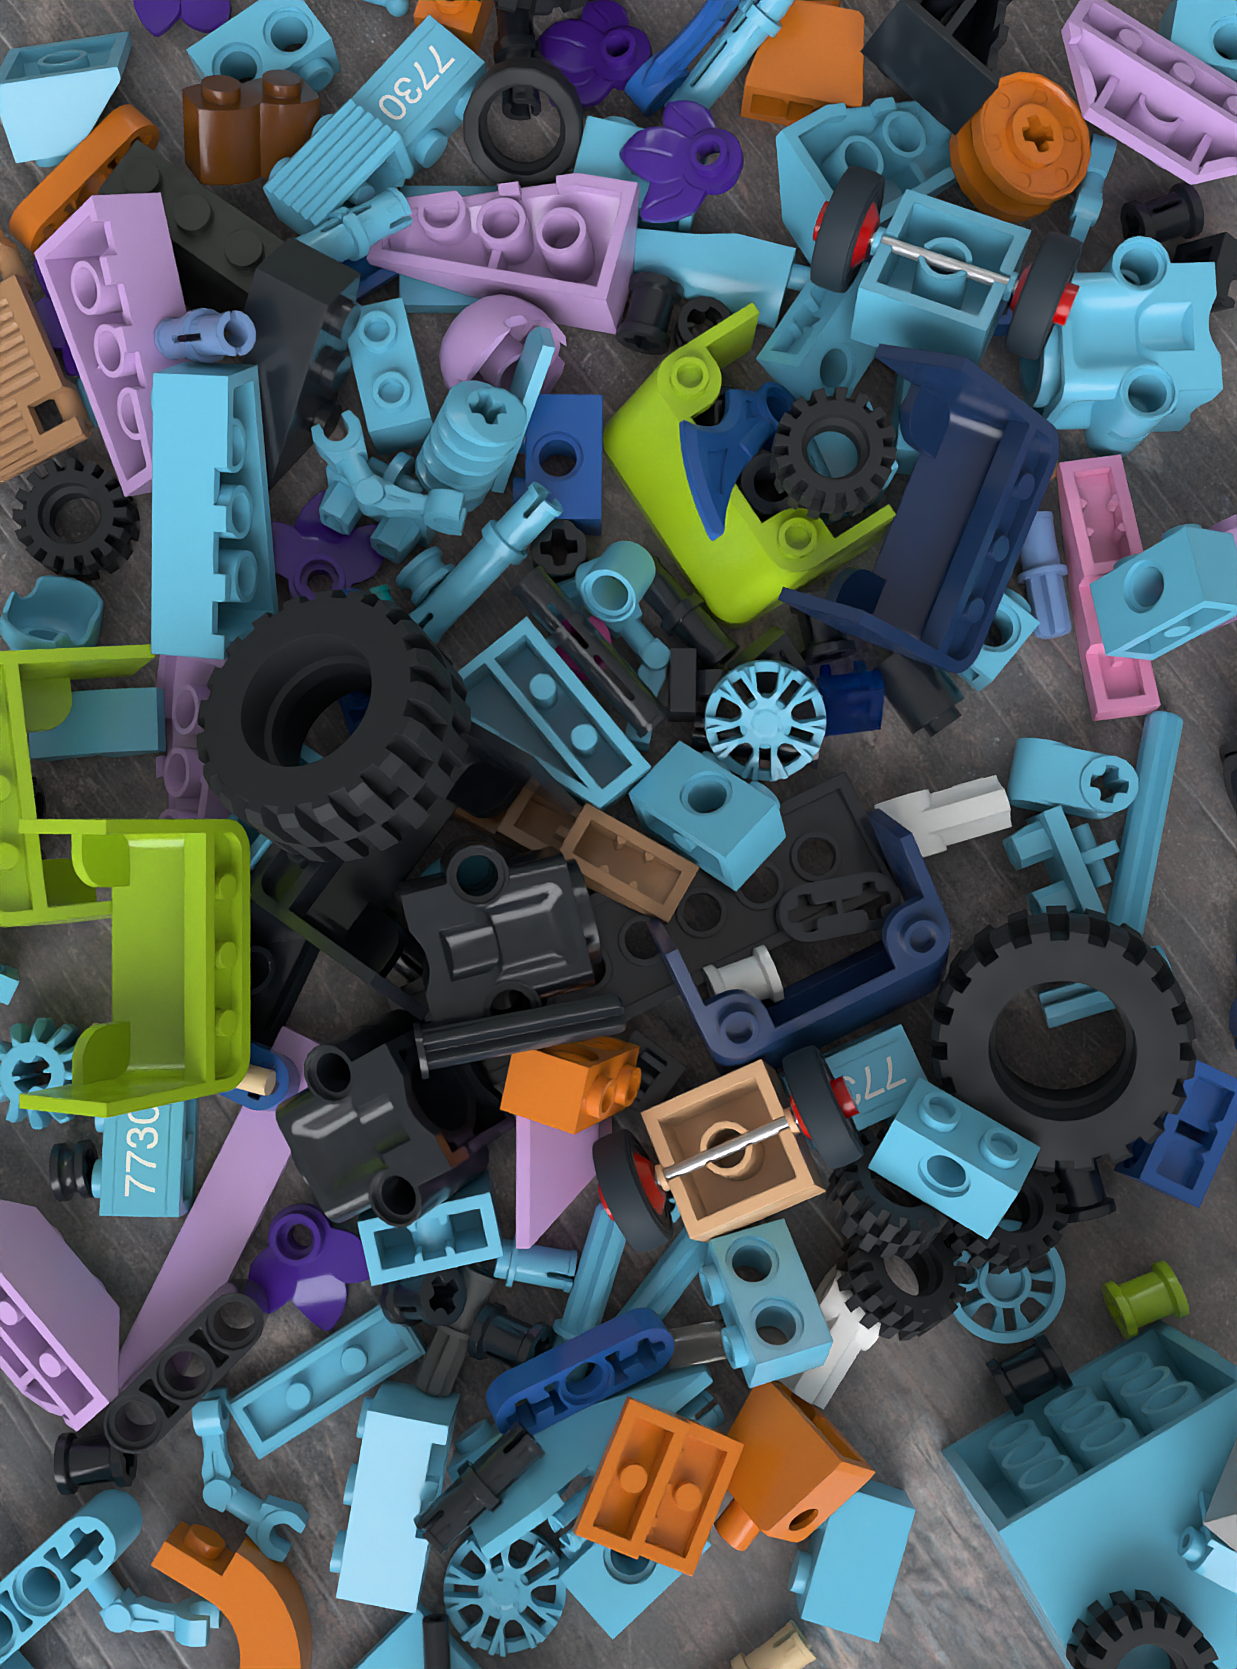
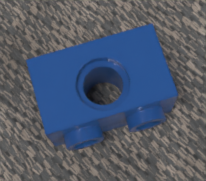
M539 394L518 454H526L525 477H514L513 505L523 496L533 481L537 482L552 493L546 500L550 503L556 498L563 508V512L553 520H568L577 529L582 531L584 535L602 536L603 395ZM555 455L566 456L575 463V467L570 473L560 477L547 474L543 471L542 465L548 458Z

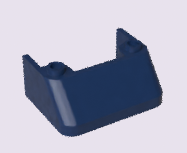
M879 343L874 357L911 383L906 398L900 406L898 419L904 441L919 452L897 508L896 516L891 523L872 572L859 567L844 569L829 585L825 599L783 587L778 600L847 634L927 665L952 673H962L975 662L981 651L1057 464L1060 448L1058 432L1053 424L966 356Z
M877 808L867 813L904 902L895 907L887 916L882 929L881 941L784 988V999L774 1003L769 998L760 1001L754 994L740 989L727 990L702 1001L678 948L659 919L653 918L645 922L701 1041L721 1076L760 1059L777 1070L783 1067L782 1059L788 1054L811 1045H815L819 1049L928 995L943 981L947 970L951 940V926L913 833L881 809Z

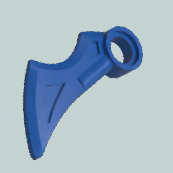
M706 0L677 36L662 50L649 58L633 74L624 91L644 117H649L664 107L667 100L672 97L689 76L690 71L687 69V66L723 26L726 18L742 0Z
M769 381L756 391L729 389L725 392V413L718 425L700 426L686 420H682L679 423L681 451L687 480L703 526L712 542L724 533L728 502L739 475L761 448L772 452L771 448L779 422L785 412L787 414L790 413L792 404L796 401L795 397L778 383Z

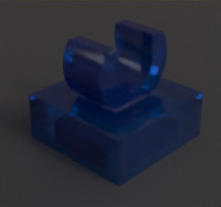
M857 660L853 664V673L832 675L829 664L821 665L819 677H816V687L822 697L826 711L824 737L881 730L885 687L880 670L868 671L865 663L862 660Z

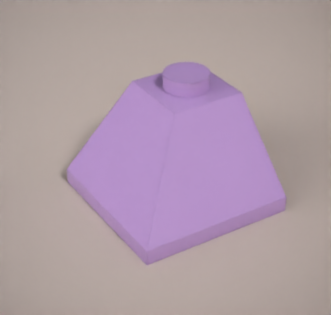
M516 1115V1249H530L596 1175L592 1146L600 1138L612 1133V1116L573 1135Z

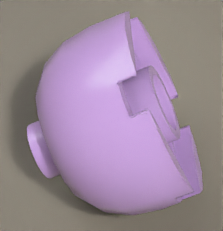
M503 294L484 297L464 308L454 318L442 339L439 360L444 385L449 392L453 386L462 381L476 380L509 391L526 338L532 330L540 326L551 329L555 344V351L539 393L550 394L564 369L565 362L558 354L560 343L567 346L566 336L540 308L530 301Z

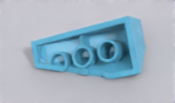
M893 97L876 99L870 106L847 109L845 103L825 105L784 128L776 136L782 222L810 265L816 243L812 239L819 212L824 202L830 201L839 180L850 166L863 167L885 177V193L879 216V227L884 228L888 227L906 189L934 198L958 182L951 168L949 150L951 132L915 100L895 103Z
M703 1357L662 1368L655 1374L534 1434L535 1442L542 1446L546 1455L542 1459L539 1458L500 1496L504 1503L494 1513L487 1509L470 1525L479 1548L486 1559L489 1561L564 1505L560 1496L568 1489L570 1481L579 1474L581 1477L595 1476L627 1396L676 1413L713 1383L710 1368ZM483 1419L471 1426L455 1440L454 1444L458 1450L453 1453L447 1470L452 1483L460 1477L457 1469L466 1460L474 1463L503 1435L498 1430L496 1423L491 1426L487 1419Z

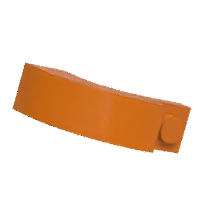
M180 1521L164 1541L151 1566L207 1599L223 1612L232 1625L238 1640L240 1669H310L312 1629L309 1612L297 1580L285 1562L268 1559L248 1535L237 1552L234 1553L225 1548L226 1543L224 1539L214 1530L200 1524L189 1526L185 1522Z

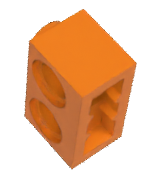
M602 1036L512 1054L500 1110L575 1135L626 1109L627 1106L632 1104L641 1083V1069L636 1067L640 1046L610 1036Z

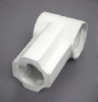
M996 775L952 786V788L931 794L929 789L874 805L875 809H881L913 833L923 858L947 851L946 846L1012 827L1010 819L1011 808L1007 794Z
M836 1265L825 1275L814 1293L833 1338V1344L824 1365L778 1379L794 1394L823 1410L859 1351L868 1350L879 1338L881 1325L878 1322L868 1330L859 1323L866 1314L860 1306L850 1313L844 1302L851 1298L853 1294L851 1290L839 1292L837 1280L846 1272L836 1270Z

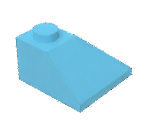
M130 31L9 49L0 66V117L16 163L35 160L36 165L39 167L58 166L89 135L122 78L133 45Z

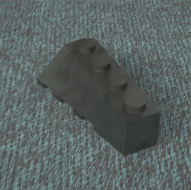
M136 140L99 188L98 195L161 192L185 305L190 311L197 308L213 309L218 313L226 311L233 313L232 311L235 310L244 312L256 268L277 250L284 241L148 146Z

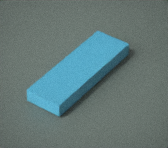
M378 1303L235 1394L225 1404L260 1460L424 1355L428 1347L415 1326L403 1327L399 1324H391L383 1315L380 1303Z

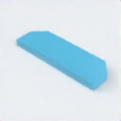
M537 326L528 334L516 367L509 392L517 396L527 408V423L491 486V491L504 493L553 357L555 344L551 329Z

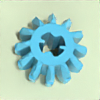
M46 1017L37 1018L33 1028H30L26 1023H17L10 1027L12 1043L0 1041V1060L2 1061L0 1065V1103L10 1100L6 1112V1120L15 1123L22 1121L28 1116L33 1129H42L49 1126L52 1117L61 1124L75 1118L74 1114L20 1109L19 1094L72 1084V1054L75 1048L73 1045L78 1036L77 1026L74 1024H64L56 1030L53 1019ZM47 1061L50 1067L44 1069L43 1072L51 1073V1079L48 1084L39 1085L35 1078L40 1077L42 1074L34 1073V1067L36 1062Z

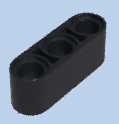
M243 1278L230 1280L223 1284L123 1384L118 1396L113 1399L105 1412L103 1422L105 1436L113 1447L124 1453L137 1454L146 1452L155 1446L256 1344L262 1335L270 1310L268 1295L262 1286L253 1280ZM233 1301L241 1302L252 1311L254 1323L246 1328H232L221 1318L220 1307ZM182 1351L194 1352L203 1360L206 1371L194 1377L184 1376L174 1367L172 1356ZM132 1401L145 1402L155 1412L156 1421L148 1425L135 1424L125 1414L124 1405Z

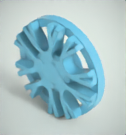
M776 660L751 661L729 671L712 690L705 710V731L713 753L731 771L742 778L752 779V781L786 779L789 775L803 768L808 762L810 763L813 760L814 755L819 751L826 729L825 706L815 684L801 670ZM755 673H778L776 688L771 694H761L759 692ZM740 678H742L753 694V697L746 702L732 685ZM795 680L801 686L785 703L779 697L790 682ZM721 697L739 705L741 709L739 716L733 719L715 716ZM811 698L814 705L815 718L801 720L794 718L791 715L794 706ZM740 726L742 734L719 741L717 732ZM791 727L813 733L810 741L808 742L789 735ZM749 743L752 746L753 752L746 764L737 761L729 755L738 744ZM787 743L793 745L800 754L790 762L782 765L777 755V749L781 744ZM759 748H770V768H759Z
M1004 1218L998 1223L999 1227L1007 1231L1019 1230L1022 1225L1020 1221ZM1053 1247L1046 1253L1050 1266L1034 1272L1029 1271L1025 1267L1021 1271L1012 1274L1009 1273L1008 1268L999 1275L988 1273V1261L978 1269L974 1268V1277L958 1285L966 1288V1292L977 1288L981 1295L962 1305L959 1302L956 1303L959 1307L953 1315L967 1330L987 1341L1009 1344L1033 1338L1052 1323L1064 1300L1066 1278L1064 1266L1057 1250ZM964 1250L961 1252L963 1256L954 1262V1266H957L958 1261L967 1264L971 1255ZM1031 1279L1053 1282L1052 1293L1032 1290ZM1027 1297L1036 1299L1046 1307L1039 1317L1031 1323L1028 1322L1020 1311V1304ZM986 1303L992 1304L994 1309L989 1328H985L971 1319L979 1307ZM1002 1308H1011L1015 1330L1005 1331Z
M534 1529L520 1538L534 1546L527 1559L523 1562L510 1558L509 1551L511 1545L500 1552L502 1558L494 1561L491 1558L488 1561L480 1550L474 1533L462 1541L453 1553L444 1579L445 1610L451 1622L461 1634V1639L464 1642L468 1641L471 1647L487 1650L488 1654L493 1656L494 1654H500L501 1657H506L507 1653H514L528 1648L532 1650L537 1647V1644L539 1642L542 1643L557 1625L566 1599V1586L558 1579L560 1556L554 1546ZM471 1550L485 1564L483 1573L473 1574L460 1566L462 1560ZM544 1559H547L551 1566L531 1578L528 1570ZM455 1584L479 1586L478 1592H455ZM556 1585L554 1603L537 1600L533 1596L532 1590L538 1586ZM470 1604L479 1605L483 1613L475 1622L470 1624L460 1609ZM527 1605L544 1619L539 1626L523 1612ZM489 1615L499 1619L493 1637L482 1633ZM509 1620H516L522 1625L525 1634L514 1638H506L504 1626Z

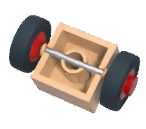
M815 1045L801 1048L782 1059L783 1071L791 1092L790 1103L776 1070L760 1059L641 1112L660 1161L658 1165L654 1166L640 1142L628 1129L617 1130L594 1142L592 1155L599 1182L597 1189L600 1200L610 1219L616 1222L625 1239L637 1252L652 1250L673 1238V1221L665 1191L671 1190L689 1238L706 1243L710 1242V1239L729 1234L826 1192L827 1190L801 1129L804 1135L813 1141L822 1159L831 1169L843 1167L864 1155L863 1145L852 1116L860 1113L852 1092L843 1076L834 1078L824 1057Z

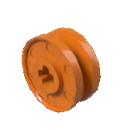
M1021 71L1000 78L999 87L956 135L951 133L949 140L951 168L962 192L978 210L1005 222L1022 223L1040 216L1054 202L1063 199L1073 192L1086 176L1091 157L1089 129L1075 101L1062 86L1045 76Z

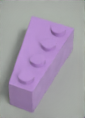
M161 192L92 195L34 254L124 496L129 497L152 492L153 412L151 408V391L153 388V373L182 362L194 361L188 358L170 360L159 352L154 341L156 327L163 319L169 317L170 319H173V317L182 318L187 313ZM178 335L177 339L179 342L186 341L185 335Z

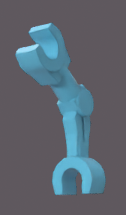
M1093 133L1090 139L1091 157L1086 176L1076 187L1075 192L1077 194L1068 219L1072 222L1067 235L1083 243L1089 227H1094L1103 204L1102 191L1104 181L1117 147V140Z
M350 410L341 413L344 425L348 431L347 436L342 440L331 441L327 439L320 424L311 427L317 453L338 474L344 473L362 513L369 516L380 514L386 517L422 519L427 526L438 532L462 536L468 513L467 509L463 508L465 495L451 489L442 488L433 489L428 495L402 490L392 484L382 485L377 477L373 475L366 462L369 459L360 420Z
M618 578L614 579L618 584L625 586ZM638 604L626 619L619 622H603L611 636L615 639L622 636L635 652L636 658L641 664V667L638 669V676L657 697L665 682V672L669 664L670 651L658 638H654L641 622L643 613ZM628 722L625 736L638 751L647 753L652 730L640 738L636 734L637 731Z
M228 1387L211 1388L192 1408L194 1429L198 1436H202L204 1460L201 1474L205 1486L203 1489L204 1502L209 1507L222 1513L226 1510L248 1524L245 1533L260 1548V1551L268 1559L283 1562L292 1544L279 1537L275 1532L274 1526L285 1523L297 1532L302 1533L310 1515L301 1504L269 1494L263 1501L240 1486L242 1482L233 1475L234 1464L229 1455L226 1432L229 1428L230 1411L225 1403L230 1399Z
M95 1529L83 1540L87 1542L91 1549L103 1536ZM109 1568L87 1587L102 1607L99 1613L103 1618L105 1626L115 1633H121L126 1630L138 1633L151 1630L172 1631L176 1641L189 1647L207 1646L210 1641V1628L219 1629L222 1625V1611L202 1596L189 1597L182 1600L179 1604L159 1602L144 1595L138 1597L129 1587L124 1590Z

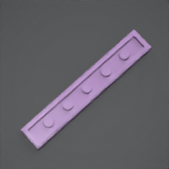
M282 1026L271 1049L287 1056L294 1062L300 1075L298 1091L300 1092L308 1087L304 1077V1062L307 1054L314 1047L322 1043L289 1026ZM276 1081L272 1093L277 1091L279 1082ZM242 1106L119 1352L120 1389L219 1287L232 1279L292 1158L291 1150L278 1127L275 1111H256ZM182 1351L172 1356L174 1367L182 1375L185 1374L195 1354L194 1352Z

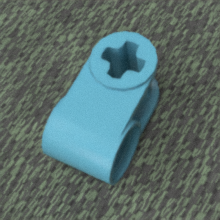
M1040 738L1016 739L1006 792L1010 805L1038 812H1044L1061 805L1064 814L1089 820H1101L1127 808L1135 800L1139 790L1138 776L1134 768L1126 760L1117 756L1072 748L1069 745ZM1099 776H1104V787L1113 790V795L1103 801L1100 800V790L1090 786V782Z

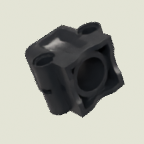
M462 836L451 841L444 849L440 859L441 872L398 883L409 932L424 950L421 978L434 1027L542 1007L541 999L595 985L592 965L601 963L602 956L588 891L576 859L565 860L563 853L553 846L503 858L484 839L476 836ZM472 855L487 857L489 869L482 881L466 885L457 880V870L464 859ZM513 989L520 991L518 1000L513 1006L504 1010L490 1007L498 993Z
M396 1009L389 1011L353 1030H349L314 1047L307 1054L304 1062V1077L308 1087L282 1101L276 1108L275 1116L278 1127L291 1150L297 1170L312 1189L325 1215L333 1222H344L372 1208L379 1219L390 1226L398 1228L410 1226L481 1176L489 1164L487 1144L516 1126L514 1115L500 1110L502 1093L485 1079L476 1061L428 1070L429 1078L422 1079L413 1023L420 1022V1020L406 1010ZM432 1020L425 1024L420 1022L421 1030L434 1027Z

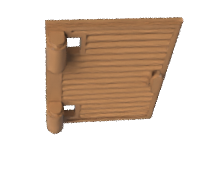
M0 229V274L3 279L0 282V485L88 439L93 433L91 430L93 424L78 389L69 379H65L33 304L31 296L33 295L32 289L34 286L17 246L11 243L10 239L5 238L2 229ZM48 399L55 400L64 422L44 432L34 407Z

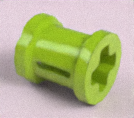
M1162 1259L1152 1263L1151 1271L1118 1285L1112 1280L1101 1285L1107 1309L1115 1325L1127 1340L1137 1337L1138 1328L1169 1315L1181 1319L1190 1314L1189 1305L1181 1284L1171 1267Z

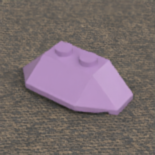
M1080 0L1062 28L1061 33L1082 118L1190 185L1236 175L1237 83L1107 1Z
M0 1199V1367L23 1395L49 1413L62 1416L68 1426L78 1431L118 1396L120 1307L107 1293L103 1283L96 1276L92 1275L66 1244L62 1234L45 1219L36 1207Z

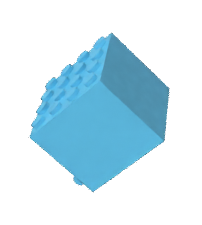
M1159 1320L1140 1331L1137 1337L1125 1340L1068 1374L1073 1383L1072 1387L1063 1390L1057 1386L1024 1404V1413L1015 1417L1010 1409L941 1450L961 1488L1067 1669H1073L1066 1658L1067 1643L1078 1646L1080 1642L1072 1632L1077 1619H1080L1090 1626L1095 1620L1087 1607L1096 1600L1100 1602L1105 1610L1114 1607L1109 1593L1120 1590L1131 1601H1135V1589L1149 1591L1158 1602L1161 1596L1171 1601L1204 1634L1205 1639L1213 1646L1219 1658L1213 1661L1218 1669H1237V1594L1189 1570L1187 1559L1180 1556L1177 1552L1178 1542L1184 1530L1189 1526L1200 1530L1203 1526L1198 1494L1201 1490H1204L1214 1495L1237 1438V1366L1221 1357L1217 1351L1204 1343L1191 1339L1162 1320ZM1144 1644L1130 1650L1121 1659L1117 1669H1170V1660L1168 1654L1162 1648Z

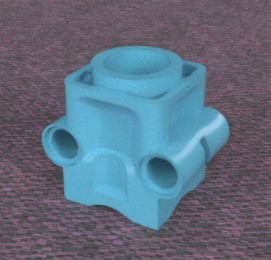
M1144 236L1128 238L1117 247L1101 272L1074 273L1071 283L1079 285L1080 289L1065 326L1055 323L1047 344L1038 359L1032 360L1019 356L1020 385L1025 403L1053 424L1056 430L1085 429L1086 444L1099 457L1121 454V457L1124 458L1151 432L1181 431L1191 421L1190 414L1196 408L1211 401L1223 390L1221 355L1209 331V315L1217 296L1215 262L1170 263L1168 252L1156 240Z

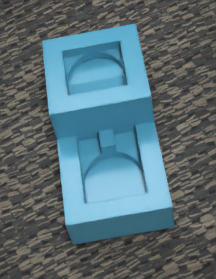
M152 687L73 691L71 711L59 726L46 732L29 733L30 759L47 762L96 755L117 758L166 752L164 689Z

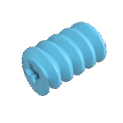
M476 380L462 381L453 386L415 460V472L421 485L428 492L433 489L442 488L463 493L465 495L463 508H466L467 512H472L482 504L519 436L522 434L527 423V408L517 396L506 389L494 387Z

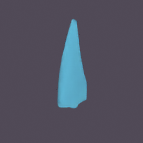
M640 228L636 230L633 274L652 272L667 276L682 286L684 289L682 298L690 301L700 296L712 297L722 302L731 315L753 302L760 312L757 324L771 329L777 328L788 290L793 289L801 292L810 278L811 267L795 263L796 248L737 233L693 234Z

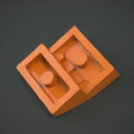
M627 1396L572 1529L573 1533L638 1560L640 1555L693 1577L745 1444L739 1439L709 1426Z

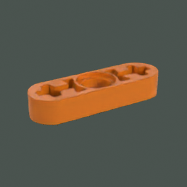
M125 104L114 109L17 206L10 218V234L35 256L34 252L92 195H98L99 188L136 140H139L153 151L156 149L159 141V129L131 104Z

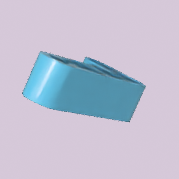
M108 1489L95 1495L0 1580V1669H34L18 1649L102 1575L139 1535L143 1523L141 1508L137 1501L127 1492L118 1489ZM96 1529L102 1534L103 1538L90 1549L87 1542L83 1539ZM47 1568L51 1569L60 1581L51 1576Z

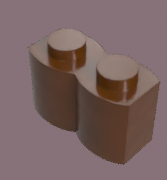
M269 70L262 75V78L254 79L244 84L233 77L225 75L204 77L201 80V84L182 89L185 164L198 181L205 185H235L250 182L260 177L269 178L273 167L278 161L286 157L291 158L311 138L313 128L320 119L319 95L303 78L288 70Z

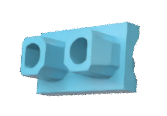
M399 452L390 464L374 456L367 462L373 475L377 477L382 485L392 484L408 492L426 494L427 490L421 485L420 481L411 477L415 459L405 452ZM328 464L326 467L328 488L319 507L320 520L325 526L338 533L350 535L364 513L359 509L353 490L344 473L338 474ZM380 514L375 516L366 515L379 522V525L370 537L371 547L379 555L396 564H400L415 548L417 543L427 548L436 535V530L427 526L422 519L386 517Z
M1061 805L1026 819L1027 826L1020 828L1003 840V846L1010 863L1016 871L1043 861L1051 880V885L1026 894L1027 904L1032 915L1047 913L1046 906L1066 905L1067 912L1084 914L1087 908L1105 914L1095 888L1112 882L1103 858L1120 852L1116 840H1111L1097 846L1088 823L1070 829Z

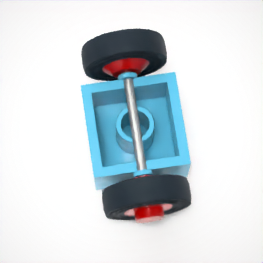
M850 166L839 180L830 201L824 202L817 217L812 237L816 243L810 271L811 282L815 285L833 292L845 293L854 282L864 260L869 254L873 256L858 287L850 339L878 348L880 343L966 356L979 366L1003 311L1010 300L1011 294H1014L1010 304L1012 319L1005 339V350L1026 359L1037 360L1047 344L1055 323L1062 326L1066 325L1077 298L1080 286L1071 282L1082 253L1083 242L1062 233L1049 232L1044 238L1033 263L1025 267L1018 281L1020 268L1032 230L909 189L905 190L888 227H879V216L885 193V177L863 167Z

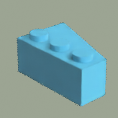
M527 616L458 671L467 689L465 703L471 708V721L534 756L566 792L581 804L585 805L587 802L602 812H606L627 795L650 772L651 766Z
M385 1379L375 1398L365 1397L356 1435L357 1438L362 1439L358 1464L352 1463L343 1498V1504L351 1506L347 1531L339 1529L330 1563V1572L340 1573L336 1598L416 1613L423 1590L431 1545L422 1535L426 1531L424 1529L420 1531L416 1527L413 1518L417 1514H421L442 1493L461 1394L451 1392L447 1397H435L420 1390L416 1385Z

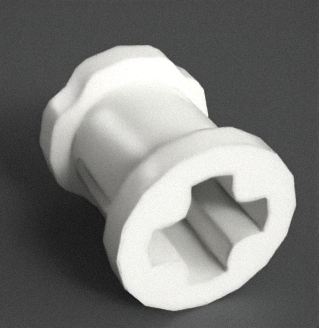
M764 945L753 948V956L717 969L711 964L702 968L710 997L727 990L740 989L754 994L760 1001L769 998L775 1003L784 999L780 977Z

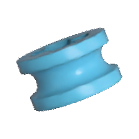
M438 546L428 548L417 555L402 569L395 582L401 590L410 589L413 594L410 600L416 608L455 568L454 564L445 565L442 562L444 554Z

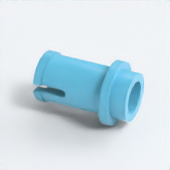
M514 1234L513 1240L503 1238L504 1256L496 1258L493 1277L505 1279V1286L512 1287L513 1281L560 1289L563 1292L570 1293L573 1284L571 1276L575 1275L577 1264V1250L570 1249L569 1251L533 1244L530 1249H516V1234Z

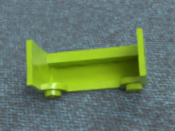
M753 302L668 355L610 418L603 432V452L608 464L693 592L697 593L706 602L704 608L709 616L719 625L732 629L746 627L783 604L784 602L778 600L783 587L802 592L880 542L896 516V513L888 504L834 538L820 517L817 520L807 517L808 510L803 508L783 510L762 523L735 483L727 506L724 533L713 542L711 541L697 511L687 480L681 451L679 423L682 420H686L696 424L693 419L708 410L719 396L722 383L720 370L751 351L760 313Z
M151 644L0 651V927L64 924L112 918V900L97 902L96 887L86 885L80 880L71 859L42 860L39 834H18V819H37L27 733L52 730L67 718L72 707L70 680L131 677L155 657V654H151Z
M18 819V834H72V863L80 880L91 887H112V1022L90 1026L77 1040L72 1054V1084L19 1094V1108L109 1118L235 1089L244 1079L250 1063V843L243 826L233 819Z

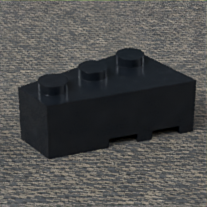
M899 0L860 52L874 63L884 76L892 79L943 126L956 135L999 87L1001 71L996 69L999 50L1007 41L1009 27L1004 25L1006 8L1012 0Z
M293 237L286 240L256 268L243 312L251 319L256 330L254 346L244 355L242 364L258 365L268 491L277 484L314 444L311 427L320 424L327 439L334 432L342 413L341 405L336 403L338 391L345 381L351 366V357L346 354L348 339L355 330L361 315V305L356 302L361 273Z

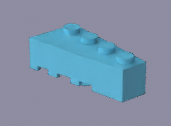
M182 362L154 372L153 388L151 391V408L153 412L151 654L225 660L229 657L226 649L237 636L243 640L255 629L252 622L266 612L273 615L279 613L258 365Z

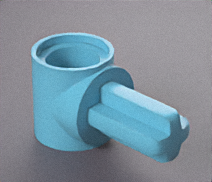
M618 541L609 545L600 557L580 564L576 570L575 577L556 584L579 609L585 605L598 619L607 622H619L631 615L653 582L656 572L655 564L648 551L639 544L631 541ZM611 576L618 578L625 586L618 584ZM550 603L548 605V609L560 622L566 619L553 604Z

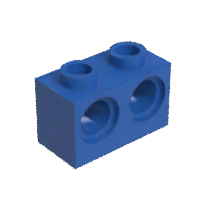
M1197 1060L1194 1078L1184 1081L1183 1087L1187 1099L1178 1115L1166 1112L1162 1118L1165 1132L1152 1144L1146 1143L1141 1137L1133 1141L1131 1147L1134 1156L1117 1163L1113 1171L1172 1199L1200 1208L1237 1123V1078Z

